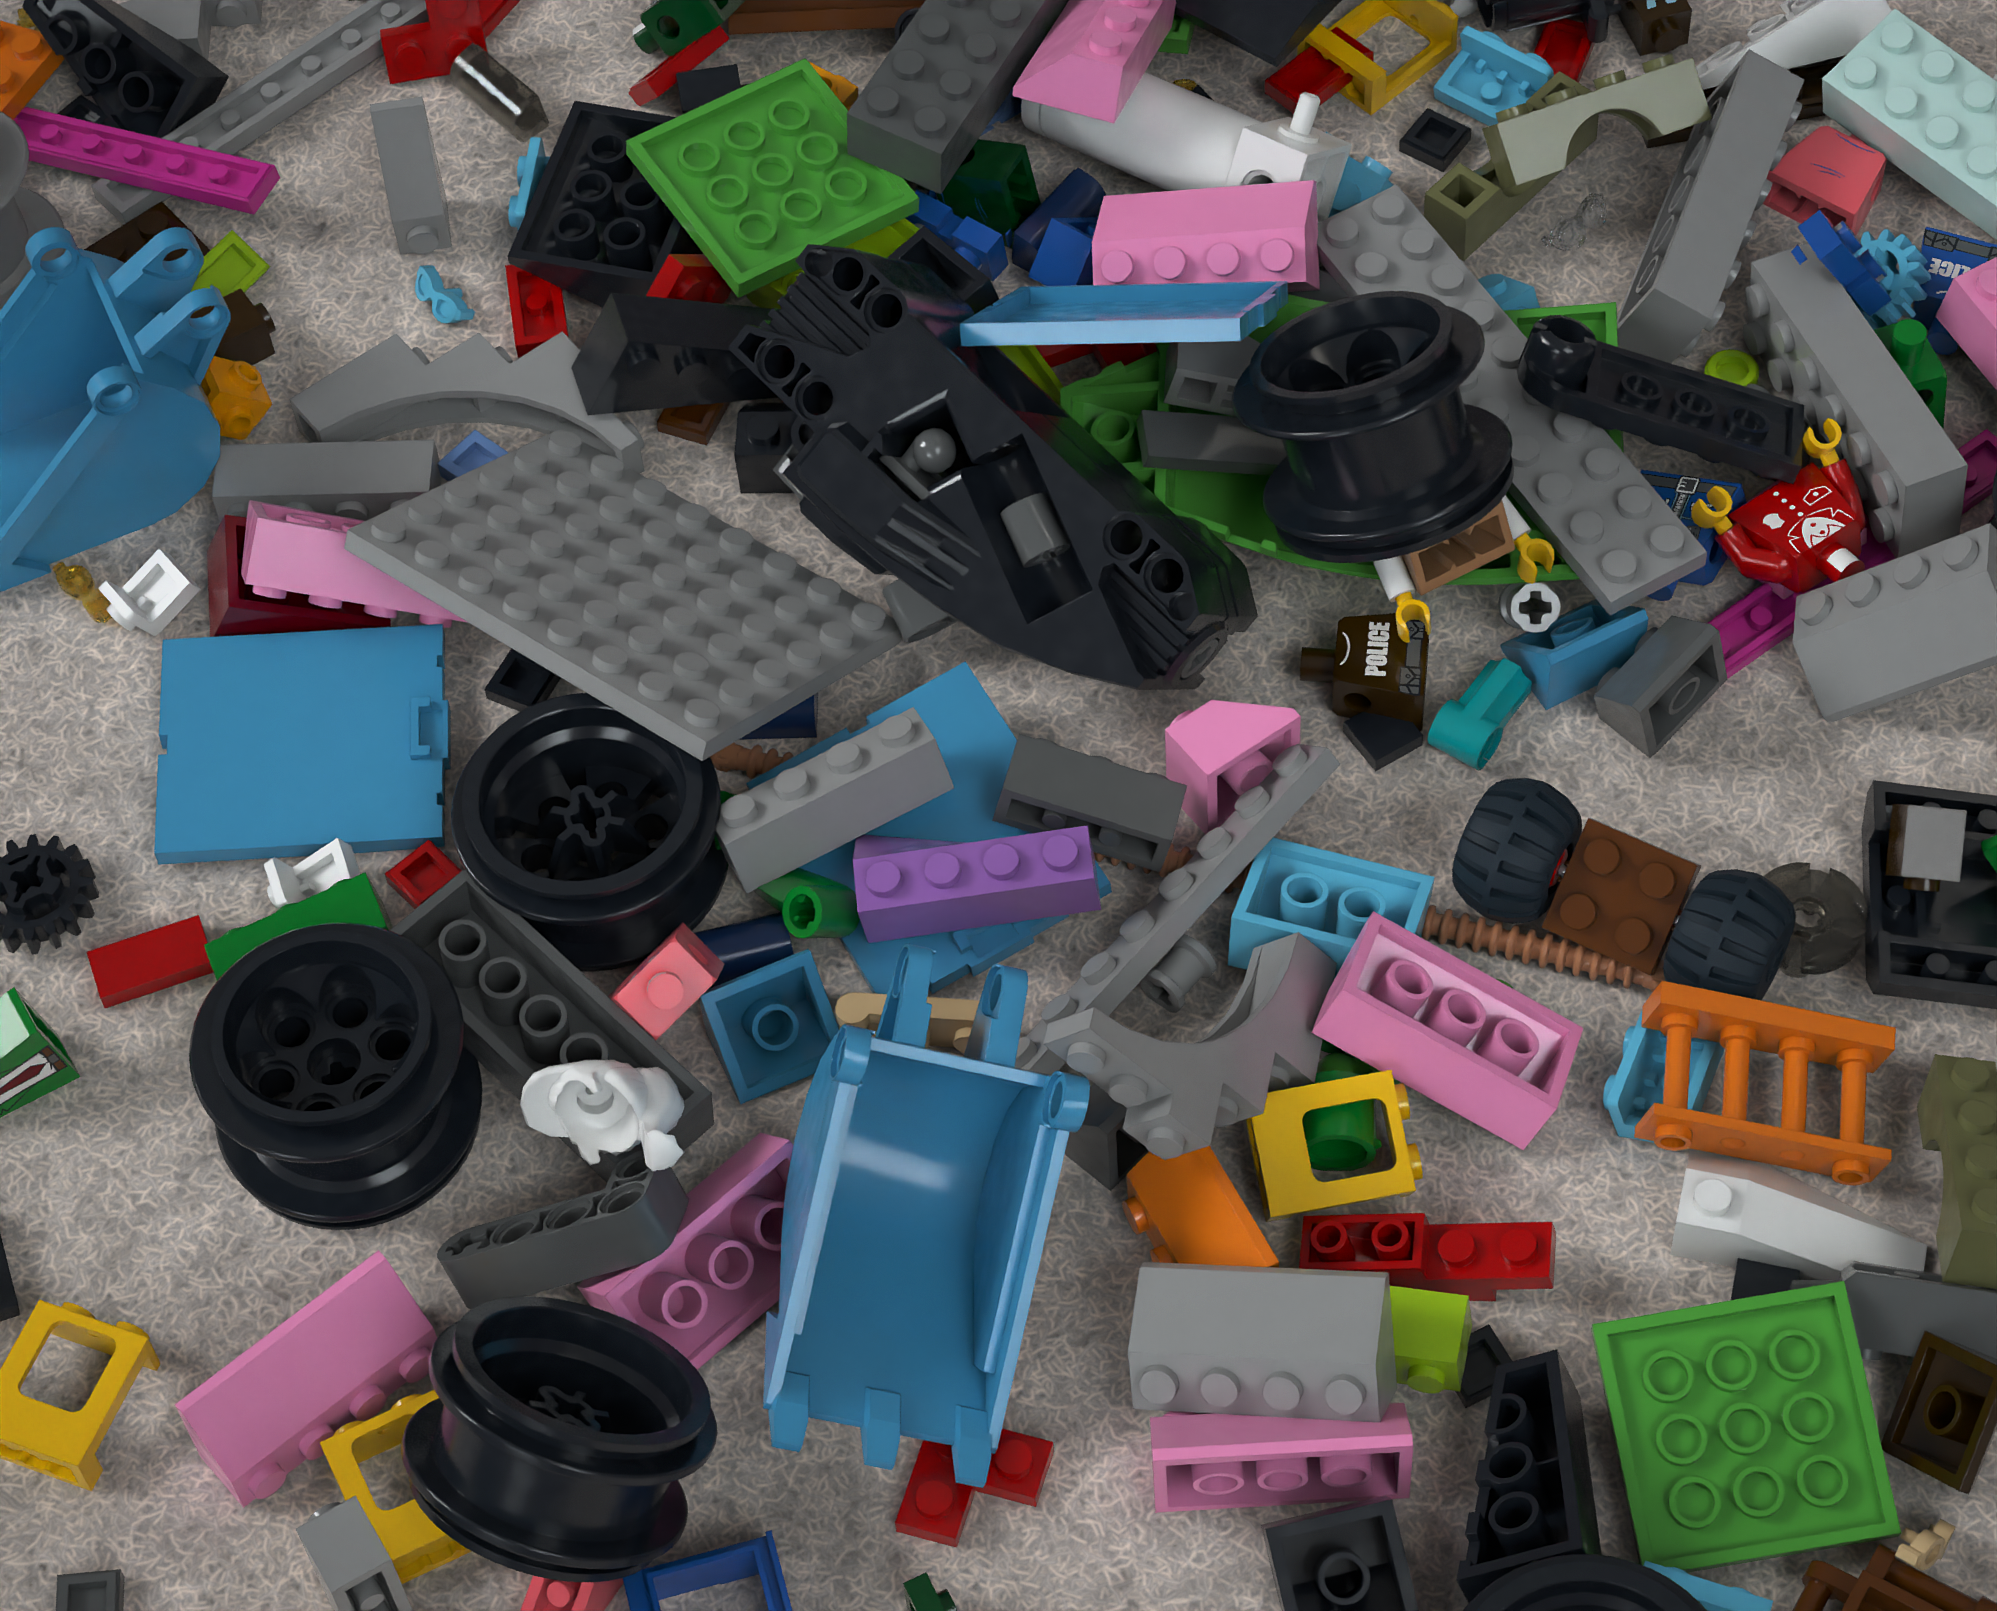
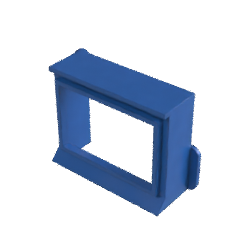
M772 1530L766 1531V1536L645 1568L633 1575L624 1577L623 1583L630 1611H661L659 1600L755 1575H760L769 1611H792Z

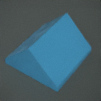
M1594 599L1559 616L1546 631L1539 633L1525 632L1500 644V647L1508 660L1521 666L1522 672L1532 681L1531 691L1545 710H1548L1597 686L1602 677L1612 668H1621L1635 654L1634 651L1638 641L1647 632L1648 616L1645 608L1627 606L1609 615L1598 600Z
M809 949L710 988L699 998L706 1035L740 1104L815 1074L821 1057L839 1031Z

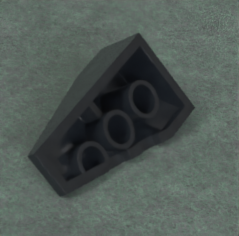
M25 0L22 5L55 54L63 55L80 79L77 85L85 96H92L104 115L107 116L104 120L107 126L163 138L214 104L229 78L227 74L192 48L112 0Z

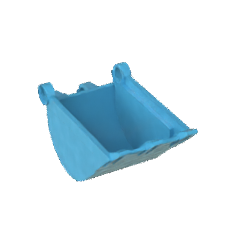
M61 227L42 229L28 240L25 252L32 268L0 310V592L51 573L52 571L49 566L51 563L148 527L176 513L205 486L220 457V425L201 386V382L230 323L231 313L218 288L211 285L210 288H202L191 292L204 263V256L193 233L188 229L174 227L163 230L155 235L126 263L116 258L78 248L71 233ZM52 249H66L62 256L54 260H41L42 256ZM188 249L184 256L176 260L163 261L165 256L173 250ZM215 306L209 314L203 317L190 318L195 311L202 307Z
M905 944L897 958L876 1036H872L875 1034L874 1030L846 1024L842 1025L838 1034L834 1036L821 1057L806 1096L794 1140L785 1189L781 1235L779 1313L767 1311L763 1409H768L772 1447L800 1452L803 1446L808 1417L860 1427L864 1465L892 1470L895 1465L900 1435L951 1445L956 1483L983 1488L987 1481L991 1453L995 1454L999 1444L1069 1133L1078 1132L1082 1126L1088 1108L1090 1084L1087 1077L1060 1071H1055L1052 1075L1015 1067L1028 990V973L1026 970L1001 964H993L988 972L964 1056L925 1048L932 1004L926 1002L933 967V954L936 953V950Z

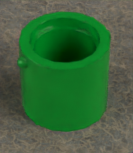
M1337 1070L1316 1073L1315 1083L1312 1084L1359 1076L1360 1074ZM1376 1099L1315 1109L1306 1112L1303 1116L1302 1124L1310 1164L1313 1169L1320 1171H1354L1374 1161L1377 1149L1382 1146L1381 1140L1376 1138Z

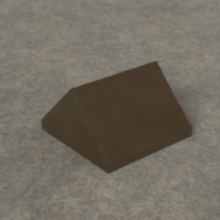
M1924 1331L1881 1442L1882 1450L1960 1492L1969 1494L1974 1488L1997 1429V1359L1934 1333Z

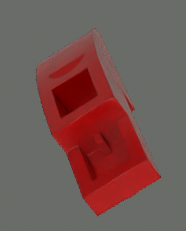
M1425 1213L1303 1216L1299 1269L1388 1272L1390 1286L1468 1295L1469 1301H1496L1497 1290L1554 1288L1556 1231L1553 1222L1429 1224Z

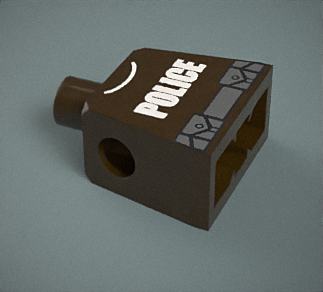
M1396 613L1343 617L1338 621L1336 649L1302 647L1300 681L1333 683L1332 711L1337 716L1352 718L1361 712H1367L1413 722L1419 731H1422L1429 650V635L1426 632L1425 625L1420 620L1415 619L1406 622L1410 642L1406 643L1398 636Z

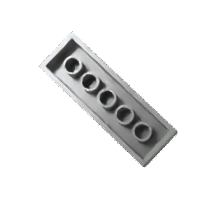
M1749 49L1707 98L1706 101L1712 119L1693 126L1617 316L1619 347L1672 363L1679 354L1687 357L1691 353L1703 329L1710 332L1716 326L1726 306V303L1720 300L1723 290L1726 291L1731 286L1741 268L1742 263L1735 259L1738 250L1741 251L1747 245L1757 226V222L1751 219L1754 210L1756 211L1761 207L1771 190L1772 182L1766 179L1769 170L1773 171L1786 151L1788 143L1781 140L1784 131L1788 132L1801 112L1802 104L1796 100L1804 79Z
M1808 242L1799 245L1807 257V260L1799 265L1791 253L1795 247L1752 261L1750 286H1747L1745 289L1748 305V323L1743 326V337L1746 346L1751 354H1759L1767 367L1773 387L1778 392L1783 391L1790 401L1804 405V417L1811 423L1817 441L1823 444L1830 443L1823 429V423L1827 418H1831L1838 423L1842 435L1835 450L1839 460L1843 458L1847 460L1860 490L1863 509L1868 516L1869 525L1876 540L1880 543L1885 542L1895 558H1899L1959 535L1968 464L1842 284L1819 260Z

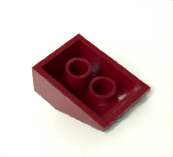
M224 515L207 550L210 637L391 627L390 618L365 613L363 611L364 604L343 601L342 607L336 609L309 603V595L287 591L285 599H277L253 593V585L245 584L241 575L247 517Z

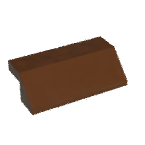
M745 0L728 18L729 35L895 28L899 17L906 10L919 8L926 0Z

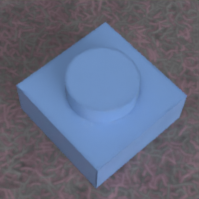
M474 430L437 463L440 476L447 481H451L509 452L477 430Z

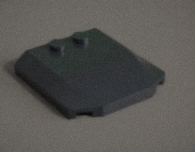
M1873 780L1866 796L1861 829L1866 981L1872 993L1997 1009V873L1984 856L1980 845L1982 841L1997 835V796ZM1892 804L1967 810L1960 882L1940 881V891L1933 892L1903 889L1904 877L1885 875Z

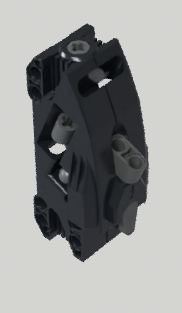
M808 244L795 260L804 272L799 273L796 277L797 280L786 290L788 291L787 294L781 296L777 303L781 306V309L772 308L768 313L773 320H763L759 326L746 324L729 345V350L798 415L791 428L793 444L774 466L773 471L801 500L799 502L801 513L832 543L872 573L877 575H894L898 578V580L886 586L882 593L904 642L911 643L924 639L959 621L1001 648L1074 675L1136 690L1198 688L1205 680L1200 673L1210 664L1228 641V635H1233L1235 632H1245L1258 617L1247 568L1243 562L1201 522L1192 517L1176 516L998 347L961 346L960 323L973 316L974 312L930 268L921 263L886 258L878 254L856 249Z

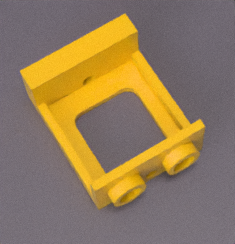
M1365 0L1328 29L1319 23L1297 46V56L1312 46L1321 52L1324 59L1332 60L1344 70V73L1353 75V81L1338 92L1369 115H1373L1456 50L1458 15L1447 4L1437 0ZM1393 16L1425 37L1430 44L1394 73L1386 76V70L1331 32V30L1337 26L1354 39H1357L1383 18Z
M1392 1070L1268 1092L1264 1113L1245 1119L1266 1222L1287 1219L1295 1214L1400 1195V1198L1406 1197L1416 1191L1414 1180L1423 1178L1422 1164L1416 1143H1406L1402 1120L1410 1119L1409 1100L1404 1084H1394ZM1370 1099L1379 1100L1381 1102L1394 1167L1383 1172L1334 1181L1321 1182L1317 1180L1312 1173L1302 1124L1304 1114L1315 1109Z
M39 1299L0 1368V1458L92 1491L103 1471L95 1453L142 1366L157 1371L161 1364L152 1347L149 1335L141 1328L128 1322L119 1321L114 1326L99 1321L88 1310L74 1303L64 1302L60 1307ZM50 1334L112 1355L86 1405L79 1411L69 1412L21 1394V1386Z
M435 1390L423 1395L412 1394L398 1400L390 1410L365 1422L353 1421L336 1430L332 1437L319 1442L345 1501L353 1496L357 1497L388 1552L402 1584L472 1551L439 1529L426 1516L415 1499L391 1510L378 1508L359 1469L358 1463L401 1444L404 1430L411 1417L421 1407L439 1398Z

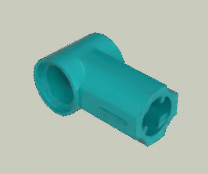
M1506 658L1499 661L1490 660L1459 701L1450 699L1442 706L1429 730L1428 744L1480 771L1487 764L1488 761L1486 759L1490 760L1497 750L1503 735V728L1531 693L1532 681L1522 672L1521 666Z

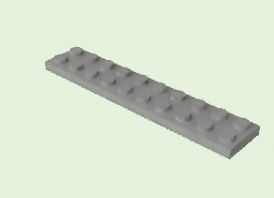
M1397 184L1318 223L1317 247L1319 261L1349 297L1382 291L1422 293L1440 300L1446 306L1467 313L1481 326L1485 338V348L1475 370L1459 386L1463 403L1495 414L1508 426L1513 442L1511 456L1514 465V476L1508 492L1609 615L1706 565L1707 551L1604 429L1593 425L1588 420L1551 409L1538 402L1525 391L1518 380L1517 369L1520 356L1528 339Z

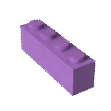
M1088 825L970 843L862 835L856 838L853 869L857 911L868 943L1101 910L1096 862Z

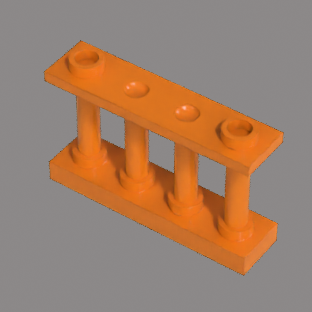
M1661 981L1643 1004L1641 1027L1661 1031L1667 1037L1663 1104L1653 1103L1636 1124L1634 1138L1654 1141L1656 1146L1666 1150L1679 1151L1690 1148L1832 1176L1835 1182L1843 1185H1861L1871 1182L1891 1162L1892 1149L1864 1144L1867 1073H1874L1895 1050L1896 1027L1667 981ZM1691 1038L1718 1042L1725 1048L1722 1116L1687 1109ZM1752 1049L1778 1054L1779 1058L1784 1060L1781 1127L1747 1121L1750 1050ZM1809 1061L1833 1065L1842 1072L1839 1139L1806 1133Z

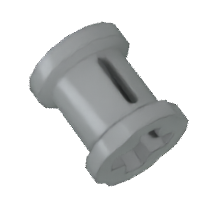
M1539 582L1533 584H1508L1501 592L1498 601L1499 613L1507 624L1513 628L1532 633L1546 631L1558 619L1561 608L1557 594L1552 592L1548 585ZM1530 597L1539 600L1538 609L1529 611L1528 615L1519 612L1520 602L1529 601Z
M1185 934L1170 949L1171 951L1154 969L1152 968L1140 981L1141 988L1145 994L1172 1013H1177L1185 1005L1184 996L1200 978H1209L1216 971V962L1210 952L1200 942Z

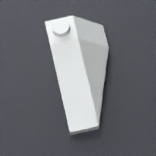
M1786 0L1780 4L1781 9L1786 13L1785 15L1779 14L1767 20H1759L1746 29L1748 32L1747 36L1750 39L1746 44L1742 45L1740 41L1730 43L1696 66L1702 88L1704 90L1718 86L1749 49L1786 70L1845 56L1891 12V9L1886 0Z
M1690 1149L1670 1255L1736 1268L1738 1258L1800 1270L1799 1280H1839L1840 1272L1854 1261L1924 1272L1928 1245L1766 1163Z

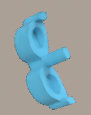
M434 265L419 266L415 282V293L420 301H432L434 317L441 323L446 324L458 323L462 320H472L475 311L468 309L467 304L461 299L463 295L461 288L445 289Z

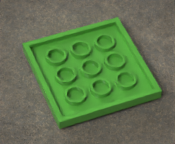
M806 58L626 140V155L738 298L800 269L801 267L795 260L808 244L844 248L919 211V197L904 178L848 154V110Z
M1844 1281L1592 1324L1591 1332L1639 1564L1644 1565V1562L1648 1561L1664 1567H1676L1689 1573L1898 1537L1901 1534Z

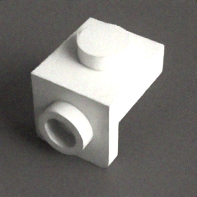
M158 549L122 588L108 580H105L98 588L111 602L106 610L115 621L129 631H132L137 626L153 636L162 632L201 590L174 558L161 549Z
M336 838L294 867L275 857L264 863L270 883L267 887V893L277 910L287 904L298 903L325 891L340 880L351 879L360 875L351 845L339 838Z

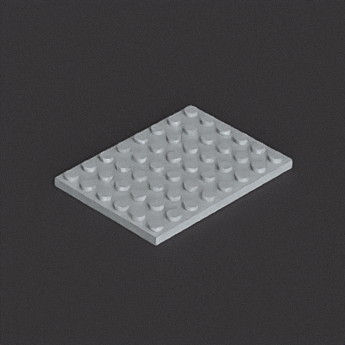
M562 429L553 431L348 529L346 535L345 550L701 761L897 646L902 640L894 618L886 614L878 605L866 603L842 589L834 580L821 577L799 565L793 557L769 548L755 540L749 532L732 527L711 515L705 507L690 503L667 490L666 486L661 482L648 479L632 469L624 470V463L617 457L600 452L584 443L578 435L569 431H563Z

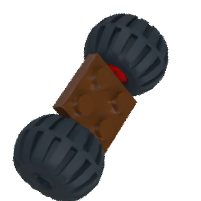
M1529 778L1501 780L1484 793L1467 822L1453 861L1452 882L1456 891L1467 905L1490 920L1509 924L1527 923L1540 918L1548 910L1542 928L1648 975H1655L1668 945L1663 966L1665 981L1761 1001L1780 967L1795 925V909L1791 901L1778 886L1764 876L1754 872L1738 869L1711 872L1700 881L1687 901L1701 865L1592 818L1587 819L1582 831L1580 813L1568 797L1544 781Z

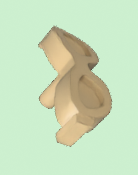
M1942 1519L1938 1521L1936 1526L1930 1524L1928 1529L1920 1533L1906 1527L1900 1538L1910 1543V1546L1902 1543L1899 1545L1895 1556L1921 1571L1927 1570L1938 1559L1941 1560L1956 1527Z

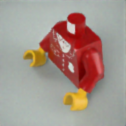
M1827 418L1823 423L1824 432L1829 438L1830 443L1823 444L1817 441L1811 427L1807 429L1803 436V449L1811 457L1821 459L1823 467L1820 469L1811 462L1800 469L1794 484L1781 481L1729 515L1727 514L1732 507L1731 496L1724 488L1719 486L1712 487L1706 494L1709 503L1714 506L1716 512L1710 510L1700 498L1693 505L1691 517L1694 523L1705 529L1714 527L1718 533L1715 536V540L1744 577L1779 583L1794 593H1804L1826 578L1836 582L1864 571V562L1858 558L1862 552L1860 533L1866 524L1862 498L1846 458L1839 460L1835 448L1841 440L1842 432L1835 420Z

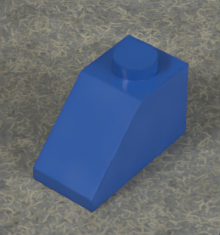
M1098 217L1051 218L1028 276L1045 286L1093 285L1092 240Z

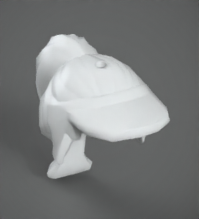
M583 1060L543 1068L534 1072L523 1086L520 1105L526 1124L551 1137H569L572 1144L578 1146L581 1157L589 1165L599 1164L601 1158L599 1156L600 1151L604 1154L611 1153L617 1156L620 1153L631 1151L641 1142L645 1163L652 1171L665 1170L674 1166L684 1153L678 1146L675 1136L667 1134L677 1125L678 1119L682 1116L684 1100L668 1072L659 1067L633 1068L628 1063H621L616 1060Z

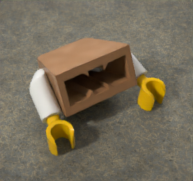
M1506 495L1481 520L1445 541L1410 554L1373 561L1389 601L1397 602V632L1402 641L1410 642L1409 631L1406 622L1409 620H1420L1424 623L1427 634L1430 635L1431 633L1429 607L1421 600L1413 599L1412 594L1416 591L1422 596L1515 550V547L1520 552L1517 572L1522 580L1531 584L1536 582L1538 571L1534 561L1540 562L1545 570L1551 573L1554 561L1552 545L1546 540L1540 538L1531 539L1528 534L1531 528Z

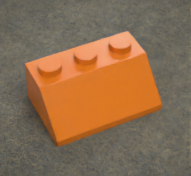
M1210 1146L1166 1160L1148 1152L1126 1174L1128 1199L1122 1201L1123 1211L1133 1231L1137 1235L1146 1232L1154 1246L1150 1250L1152 1262L1279 1268L1277 1257Z

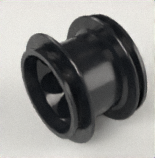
M1409 291L1373 292L1339 299L1307 311L1279 327L1258 346L1251 358L1250 364L1237 380L1232 394V406L1239 421L1249 429L1268 437L1282 439L1287 456L1275 468L1265 485L1263 506L1266 515L1275 525L1278 537L1285 546L1299 555L1325 562L1361 563L1389 559L1410 554L1445 541L1481 520L1499 504L1510 488L1514 476V465L1511 456L1513 446L1511 433L1503 420L1495 414L1473 405L1464 404L1459 386L1477 367L1485 348L1484 333L1474 318L1463 311L1446 306L1432 296Z
M325 923L303 927L276 936L242 956L218 979L207 994L194 1022L189 1048L192 1082L199 1101L215 1123L218 1145L223 1158L234 1177L255 1199L275 1214L289 1221L318 1229L354 1230L387 1223L412 1212L437 1195L458 1173L473 1147L481 1118L483 1093L481 1072L477 1058L463 1046V1014L453 983L434 957L413 941L395 932L365 924ZM363 1021L356 1027L346 1028L351 1023ZM301 1040L305 1041L299 1046L288 1047L294 1042ZM405 1053L403 1057L398 1060H388L390 1057L396 1054ZM290 1092L288 1096L282 1099H273L280 1093Z

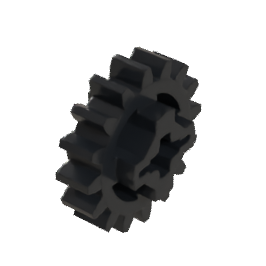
M36 834L30 835L27 846L19 848L13 840L7 841L6 849L8 854L0 857V901L4 902L8 912L6 916L0 912V941L3 939L8 952L15 953L22 943H27L31 954H38L41 942L47 940L56 949L62 947L60 935L67 931L72 935L78 936L81 930L77 919L79 917L93 918L95 914L90 901L99 898V891L94 882L96 876L89 860L83 859L78 846L75 844L64 849L58 836H53L46 846L40 845ZM61 873L70 879L69 887L64 886L60 878Z

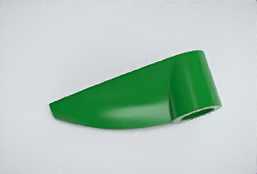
M797 868L753 890L759 897L782 913L787 930L798 938H843L849 936L857 928L860 921L857 911L856 894L853 890L832 879L801 868Z

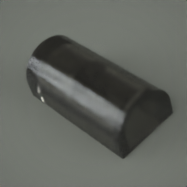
M472 43L455 59L450 70L452 85L518 141L527 142L531 137H534L549 126V121L539 96L479 45Z

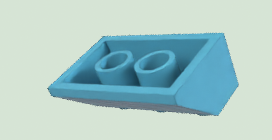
M1273 837L1254 858L1232 914L1227 965L1247 970L1253 948L1299 932L1337 963L1335 979L1373 911L1421 937L1435 877Z

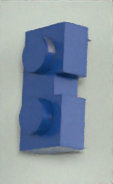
M916 190L915 193L919 197V211L906 217V219L919 229L923 226L928 228L991 281H994L1008 266L1002 234L968 216L962 219L954 215L951 207L937 200L934 191L930 190L925 194ZM1011 228L1005 234L1009 248L1013 241Z
M1819 210L1798 226V229L1819 260L1840 284L1844 285L1849 294L1869 317L1892 300L1880 283L1887 276V273L1868 249L1861 255L1857 253L1863 246L1844 221H1841L1834 227ZM1797 244L1791 253L1799 265L1807 260V257Z

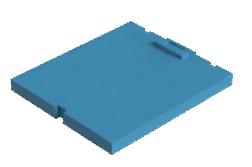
M1287 281L1025 286L1016 289L993 303V306L986 307L960 323L961 346L1242 341L1256 328L1266 326L1277 317L1279 308L1284 307L1288 303Z
M443 624L163 640L159 737L162 749H167V754L158 755L154 848L158 865L310 856L336 838L351 845L353 853L417 849L427 840H430L437 847H445V811L443 806H445V770L451 769V710L449 701L445 700V673L443 670L445 669V633Z
M966 661L866 716V726L850 734L848 729L844 728L746 783L748 790L776 777L784 770L793 768L829 750L834 745L845 742L881 724L887 718L914 707L936 739L954 789L864 835L970 843L1032 834L1031 832L992 821L1017 739ZM856 839L799 868L848 886L856 894L853 869ZM1096 862L1101 899L1110 894L1112 889L1110 881ZM1069 914L868 943L861 921H859L857 928L849 936L839 939L871 991L876 994L888 993L897 958L905 944L936 950V953L933 954V967L929 990L934 994L969 973L975 977L992 967L993 964H997L1033 944L1034 936L1069 917Z

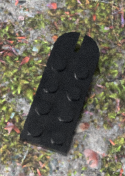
M1549 315L1536 321L1533 325L1518 362L1517 376L1525 391L1538 402L1556 411L1588 420L1593 425L1602 429H1617L1642 437L1656 446L1675 447L1697 454L1700 458L1711 463L1723 462L1749 470L1754 475L1763 479H1778L1794 484L1802 466L1803 404L1597 341L1589 327L1571 317Z

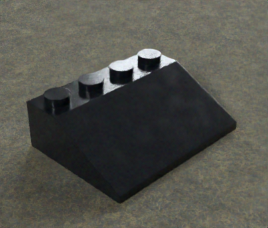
M574 101L508 253L509 263L603 308L611 293L646 296L669 254H695L698 247L697 244L626 155V140L676 117Z

